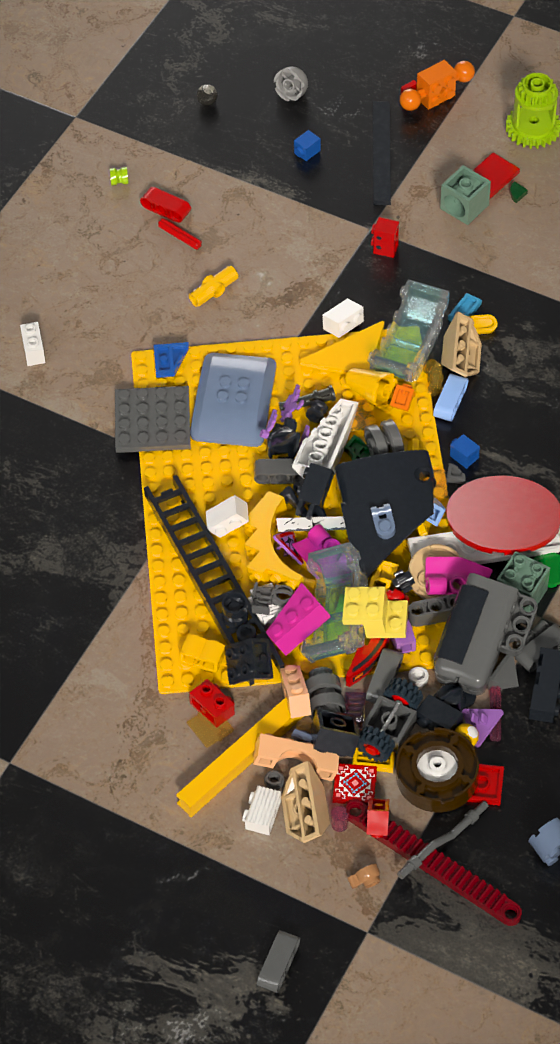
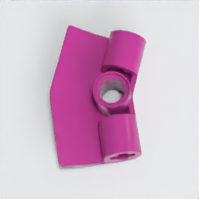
M321 524L314 526L308 532V538L292 544L293 548L313 571L341 586L355 572L351 551L342 548L340 542L332 539Z
M427 557L425 559L426 594H458L459 590L453 587V582L458 583L459 586L465 584L469 573L490 578L492 569L462 557Z

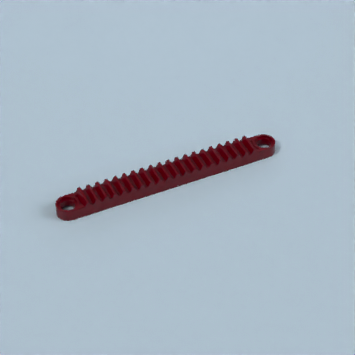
M359 800L350 801L345 808L347 820L367 833L368 806ZM352 808H359L361 814L354 816L350 813V810ZM390 820L388 821V836L375 838L407 860L413 855H417L428 845L421 838L418 839L415 834H410L407 829L404 830L401 825H396L395 821ZM435 849L422 861L420 869L505 925L514 926L520 922L522 910L517 903L509 899L505 893L501 894L499 889H494L491 884H486L485 880H480L470 870L466 871L456 861H451L450 857H445L442 852L439 853ZM507 910H514L517 916L515 918H508L505 912Z

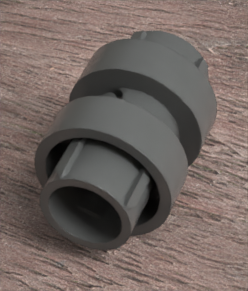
M319 667L310 671L308 674L309 679L305 682L309 692L310 717L314 718L317 708L345 713L346 707L344 698L341 695L340 678L327 667Z

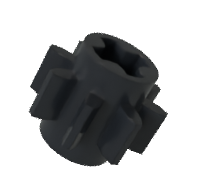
M401 569L394 573L395 578L391 580L396 589L403 590L404 593L413 590L411 585L415 584V581L409 570L404 572Z

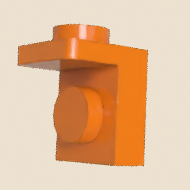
M397 384L390 407L408 412L412 399L416 395L415 390L412 389L413 387L408 384H402V386Z

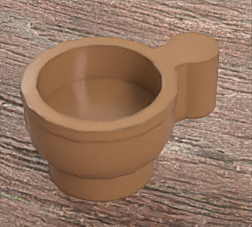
M377 864L368 865L347 878L352 889L364 884L365 888H370L381 882Z

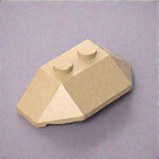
M457 312L444 335L441 364L464 377L479 373L482 343L477 330L473 326V319Z
M309 761L290 769V776L286 781L281 796L286 832L303 843L322 836L330 825L325 789Z

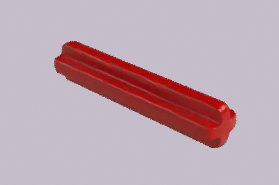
M165 218L158 222V226L192 248L198 250L202 246L201 240Z

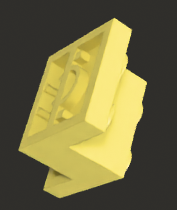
M345 587L343 625L363 624L366 638H406L408 600L388 601L385 587Z

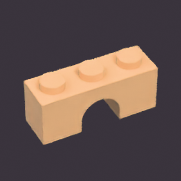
M288 665L285 668H280L282 691L284 697H287L291 718L311 715L309 692L300 666Z

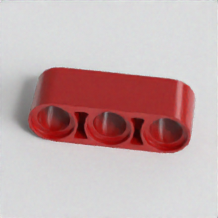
M150 187L140 199V203L144 208L177 223H181L192 209L187 201L156 187Z

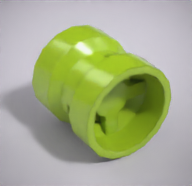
M122 167L121 169L110 168L111 186L118 183L123 185L129 184L127 167Z

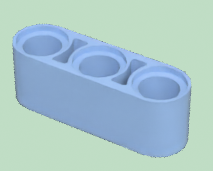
M450 373L435 405L434 417L452 422L467 389L468 378Z

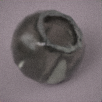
M205 84L198 88L196 97L200 104L209 106L216 102L218 93L214 86Z

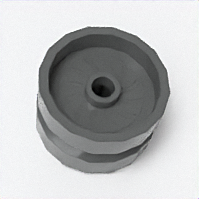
M392 419L381 421L380 426L372 424L364 428L365 442L371 456L404 451L401 434Z

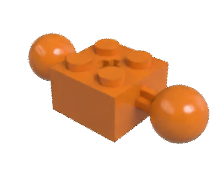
M443 60L417 73V91L414 89L403 91L399 99L401 106L405 110L412 111L417 109L420 103H422L429 110L455 96L457 80L464 83L469 82L474 77V66L468 61H460L453 68Z

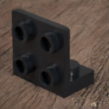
M250 638L225 646L229 685L250 680L273 679L269 639Z

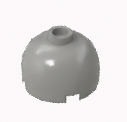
M286 67L275 75V90L284 100L296 101L306 93L308 79L300 68Z

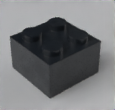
M317 708L310 728L313 749L321 753L330 752L341 757H353L360 738L356 716Z

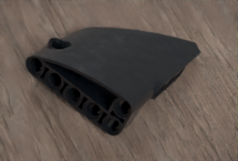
M426 450L379 454L344 462L335 467L342 500L341 509L357 575L368 579L417 527L434 514V487L436 486V479L429 452ZM430 477L428 480L423 481L424 478ZM390 503L396 532L393 537L382 539L376 533L371 507H384V504ZM386 514L379 515V519L387 518Z

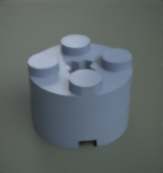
M558 818L543 825L538 829L539 835L535 837L533 834L529 839L531 846L548 866L554 864L560 855V820Z

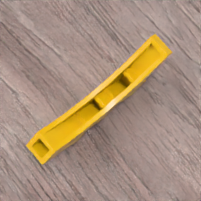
M268 491L248 515L249 522L243 525L246 535L250 537L244 544L247 556L252 560L247 566L250 580L254 583L258 582L265 585L271 581L276 585H287L294 592L301 583L306 587L304 578L280 560L274 550L273 538L277 530L276 518H282L288 509L283 496Z

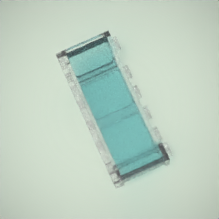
M408 279L406 285L401 287L400 296H402V304L399 310H396L394 313L393 323L388 325L386 337L383 336L381 340L380 350L375 349L373 352H370L368 362H370V370L390 372L396 377L412 383L418 380L444 322L442 318L449 304V291Z
M351 542L308 553L307 570L317 579L315 588L316 599L331 616L313 632L312 640L306 639L301 645L302 655L311 663L319 659L344 653L351 654L356 652L357 648L364 646L365 630L363 624L343 625L342 621L345 587H367L368 582L366 572L362 573L360 571V553Z

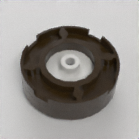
M434 728V731L416 732L402 744L396 758L397 785L404 798L419 809L429 812H447L459 808L472 797L478 785L479 761L475 748L466 737L454 730Z

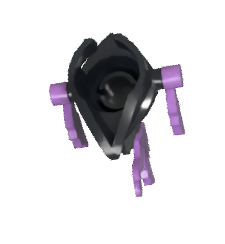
M296 384L293 394L289 395L283 407H285V410L281 411L282 418L280 420L284 422V425L275 424L277 410L273 409L266 430L262 429L259 436L268 440L269 459H273V455L288 453L287 457H278L277 459H294L302 441L309 437V425L306 424L300 439V433L296 432L297 422L295 419H292V412L295 409L299 410L304 404V400H301L299 404L296 403L300 396V385Z

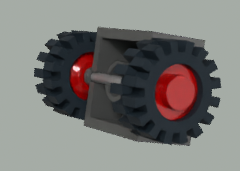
M399 677L391 679L383 693L384 696H379L363 723L357 750L363 752L362 755H367L368 759L371 760L373 758L375 762H378V760L379 762H386L392 751L398 754L400 747L416 724V709L423 699V694L421 690H418V686H413L414 683L411 681L408 683L406 679L402 680Z

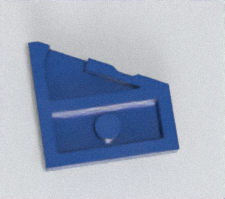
M189 342L154 345L156 378L174 377L189 350Z

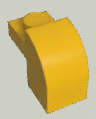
M383 561L377 568L375 576L372 575L369 587H385L386 592L388 590L393 591L395 586L391 579L395 578L394 573L398 571L399 565Z

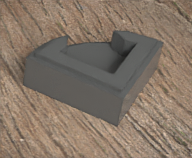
M449 463L446 482L465 484V474L458 466Z

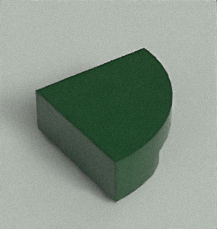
M514 181L510 188L512 200L517 203L527 195L528 190Z

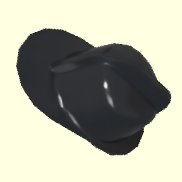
M454 684L443 685L433 695V697L460 712L472 706L477 698L476 695L464 692L462 687Z

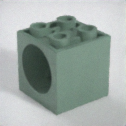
M462 165L441 185L440 209L469 225L489 206L491 181Z
M515 551L497 578V581L518 589L520 594L535 599L538 605L548 589L550 567ZM531 605L523 607L526 612L534 610Z

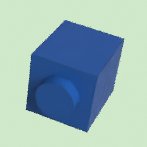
M309 130L294 140V153L305 161L321 151V139Z
M464 434L451 442L450 457L466 469L479 458L480 446Z

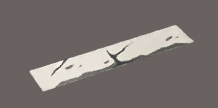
M343 516L313 517L311 520H308L307 517L276 518L278 532L310 531L318 524H321L325 530H346Z

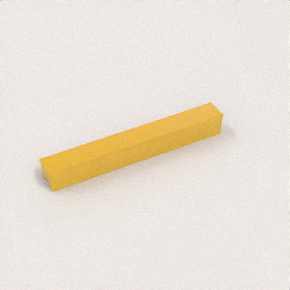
M285 697L177 793L176 797L180 799L177 805L188 813L189 817H193L253 763L255 743L260 734H272L275 737L281 738L304 716L291 718L287 697Z

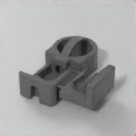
M256 582L252 593L254 601L252 613L270 615L269 605L284 607L293 595L292 588L287 585H275V589L260 587L258 582ZM279 593H284L290 595V597L286 600L279 599L277 595Z

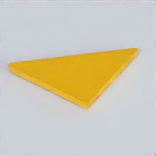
M384 321L300 359V366L346 374L352 368L371 370L383 332Z

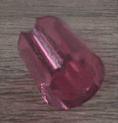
M336 806L331 811V827L337 832H343L349 825V813H347L345 807Z

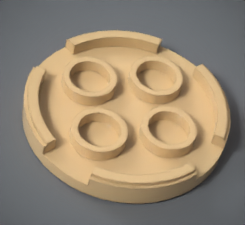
M432 544L416 552L408 565V570L415 581V584L411 585L413 591L424 600L446 596L426 594L425 559L427 557H460L455 550L448 546ZM453 582V587L459 590V584Z

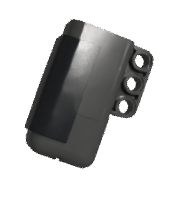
M469 573L466 583L460 586L434 655L435 678L437 681L444 685L454 684L458 687L460 686L464 692L472 695H482L488 687L500 652L510 656H519L522 653L537 613L538 605L535 599L520 594L518 589L478 574ZM531 605L534 610L526 612L523 610V607ZM523 623L527 628L521 631L516 628V625ZM515 641L520 644V647L512 649L509 644Z

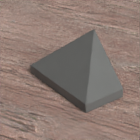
M506 655L493 672L488 684V690L490 691L519 686L514 656Z

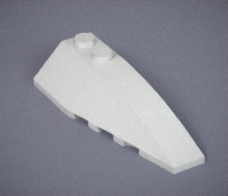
M340 399L329 411V415L320 421V425L311 431V435L302 441L292 464V468L302 478L305 468L309 467L310 463L332 469L335 473V467L339 464L344 452L359 402Z

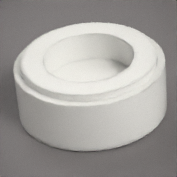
M414 667L409 671V683L411 681L414 683L413 686L423 687L428 683L429 674L423 667Z

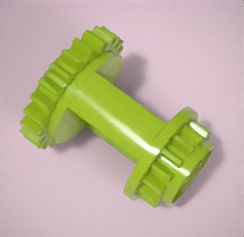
M543 73L528 74L525 78H521V82L515 88L514 108L511 114L507 116L506 132H508V137H512V142L517 140V145L522 143L523 148L526 145H529L530 149L533 146L539 149V145L545 148L546 143L551 145L552 141L555 142L556 137H559L560 120L559 115H556L558 89L556 84L553 83V79H550L548 75Z

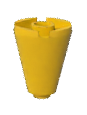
M352 368L345 375L346 384L380 409L390 404L387 402L393 397L396 385L398 384L397 379L394 378L395 375L390 372Z

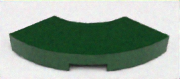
M353 435L344 447V452L352 460L371 456L367 445L356 435Z

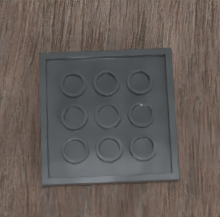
M189 386L115 389L116 453L191 449Z

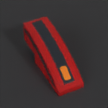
M371 638L368 646L359 644L346 674V686L354 685L371 672L377 665L383 648H388L389 638Z

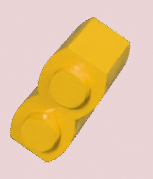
M188 634L180 651V661L190 666H199L210 672H218L225 656V645L218 640H206L199 634Z

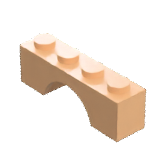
M260 734L255 743L254 765L273 769L280 760L294 758L302 762L309 761L319 779L333 781L338 773L339 756L330 752L321 753L313 749V744L310 742L303 743L294 741L291 738L275 737L272 734Z

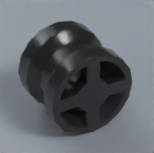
M312 400L310 408L306 412V417L312 422L320 423L324 418V414L328 411V406L321 400Z

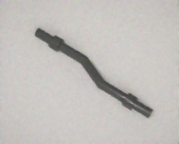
M482 801L476 808L470 809L464 815L465 818L451 831L432 840L417 855H413L408 859L407 864L397 872L399 878L404 879L412 870L418 869L422 865V861L437 847L457 837L468 825L474 824L479 819V815L489 807L488 804Z

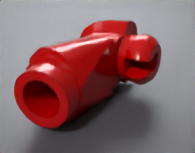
M394 589V591L388 590L386 592L388 600H408L409 604L408 595L400 590Z

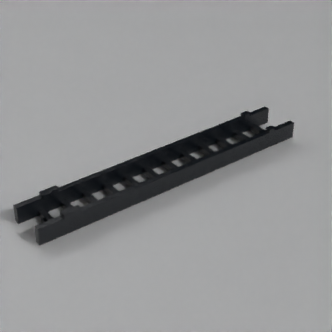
M177 475L172 476L173 485L176 490L168 489L161 492V496L156 498L148 486L144 487L145 498L152 508L157 521L162 526L226 644L235 643L231 634L236 633L237 628L226 627L223 622L222 613L217 611L215 604L222 602L223 597L229 592L236 591L243 595L245 594ZM180 496L182 499L181 505L162 512L158 505L159 503ZM184 510L190 513L192 518L170 526L166 519ZM196 524L200 532L181 540L177 539L175 531ZM204 538L208 545L207 547L186 555L182 546ZM212 552L216 561L194 569L190 560ZM217 567L221 568L223 576L202 584L198 575ZM228 581L232 588L231 591L210 598L206 591L207 589ZM247 599L249 620H247L246 624H251L255 627L258 634L256 638L269 639L271 659L280 673V668H284V663L256 613H252V606ZM254 680L247 681L250 686L255 684Z

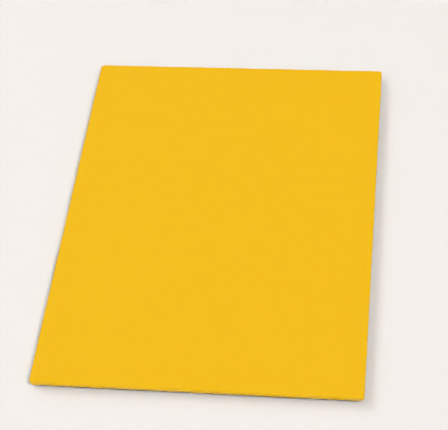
M418 327L383 329L371 368L374 371L393 373L395 375L394 378L398 381V385L408 384L413 387L412 389L415 390L416 395L412 399L408 412L390 407V404L383 409L375 407L346 384V374L300 366V359L357 332H348L340 338L333 334L189 346V350L174 377L156 378L154 350L133 351L131 353L134 388L189 386L190 429L205 356L210 353L266 357L275 360L277 368L268 415L269 421L273 409L277 410L275 424L284 425V422L280 420L282 416L279 402L286 401L288 396L293 394L296 384L300 385V396L311 394L315 389L318 391L332 385L336 401L324 402L328 406V411L324 414L325 418L340 399L359 402L358 414L369 415L368 419L364 420L356 413L355 417H359L360 421L357 422L354 419L347 443L353 435H356L366 444L364 428L372 424L380 426L381 421L392 419L401 434L404 451H407L408 441L412 439H419L424 442V450L429 452L436 479L434 498L438 499L445 509L447 508L449 498L436 422L433 416L434 410L420 329ZM310 405L299 410L295 409L292 412V419H295L297 422L296 432L300 433V439L306 424L310 427L309 436L311 431L320 425V423L312 422L306 417V412ZM363 421L365 426L359 429L357 426H361L359 423ZM191 438V449L139 452L158 691L160 694L191 692L206 679L211 683L217 684L220 689L250 685L247 681L229 685L226 656H224L218 672H210L199 666H190L180 661V651L188 634H199L206 640H218L225 646L227 644L162 526L157 521L152 508L145 498L144 487L148 486L155 498L159 497L163 491L171 488L173 491L176 490L173 485L172 476L177 475L206 527V511L234 495L247 502L249 515L268 491L279 495L286 487L290 486L293 488V484H259L254 481L255 461L269 459L267 439H264L261 446L248 447L197 442ZM343 452L339 464L352 461L351 457L346 452ZM288 453L281 455H273V459H277L278 457H287ZM336 473L323 505L327 517L343 516L341 509L342 500ZM177 496L158 505L162 512L181 505L182 499L180 496ZM290 503L287 504L288 510L282 518H300V516L295 515V508ZM184 510L166 519L170 526L192 517L187 510ZM446 511L438 526L425 520L430 535L453 532L447 524ZM193 524L174 533L177 539L181 540L200 531L196 524ZM242 525L221 538L210 532L248 599L250 597V589L254 588L255 583L250 580L247 566L252 560L247 556L244 545L250 538L246 535L244 526ZM277 527V530H276V533H275V534L282 533V532H278V527ZM416 528L384 561L398 564V571L401 569L404 572L408 571V565L412 558L407 540L408 538L420 537L418 529ZM326 530L332 539L340 542L342 548L351 551L346 530ZM294 531L297 542L308 538L309 531ZM204 538L182 546L187 555L208 545ZM274 540L275 553L287 567L302 575L303 578L317 580L314 597L331 616L287 655L272 641L284 663V668L288 665H299L304 681L309 679L308 674L310 671L319 667L330 668L333 674L339 678L346 677L359 644L368 646L371 639L366 638L363 624L343 625V615H337L340 595H345V587H354V580L361 576L357 575L355 571L347 582L341 586L313 571L304 560V564L299 565L290 555L284 557L285 550L283 548L277 550L278 543ZM212 552L190 560L194 569L216 561ZM217 567L198 576L202 584L224 574L221 568ZM372 575L368 579L363 577L364 580H367L368 587L370 585ZM228 581L206 591L210 598H214L231 591L232 588ZM413 590L404 593L409 597V605L412 602L424 600ZM278 594L279 598L282 600H286L290 597V595L288 594ZM222 602L215 604V607L219 613H222ZM446 622L420 627L412 626L416 639V650L404 653L399 672L410 671L414 667L435 669L434 655ZM236 633L231 634L235 643L239 642ZM389 638L388 649L394 650L391 639ZM272 659L273 679L254 680L255 684L251 686L281 683L280 673ZM376 666L367 675L374 674Z

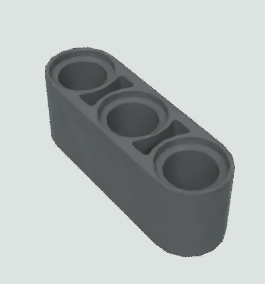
M259 459L254 463V481L259 484H294L304 479L292 468L295 459Z
M457 594L412 602L408 607V620L410 624L420 627L446 622Z
M553 624L525 645L519 656H515V660L528 672L531 673L537 669L540 647L560 650V627L557 624Z
M383 648L366 694V701L375 704L380 695L384 696L383 693L391 679L393 680L398 675L404 653Z
M279 930L259 974L257 986L275 993L279 992L299 947L300 937Z

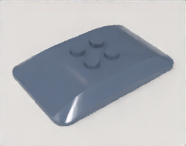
M223 353L207 354L203 361L190 429L191 438L197 442L248 447L261 446L264 438L259 435L261 430H266L277 368L275 360L266 357Z

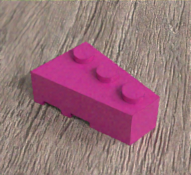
M301 583L266 633L276 646L287 655L331 616L304 584Z

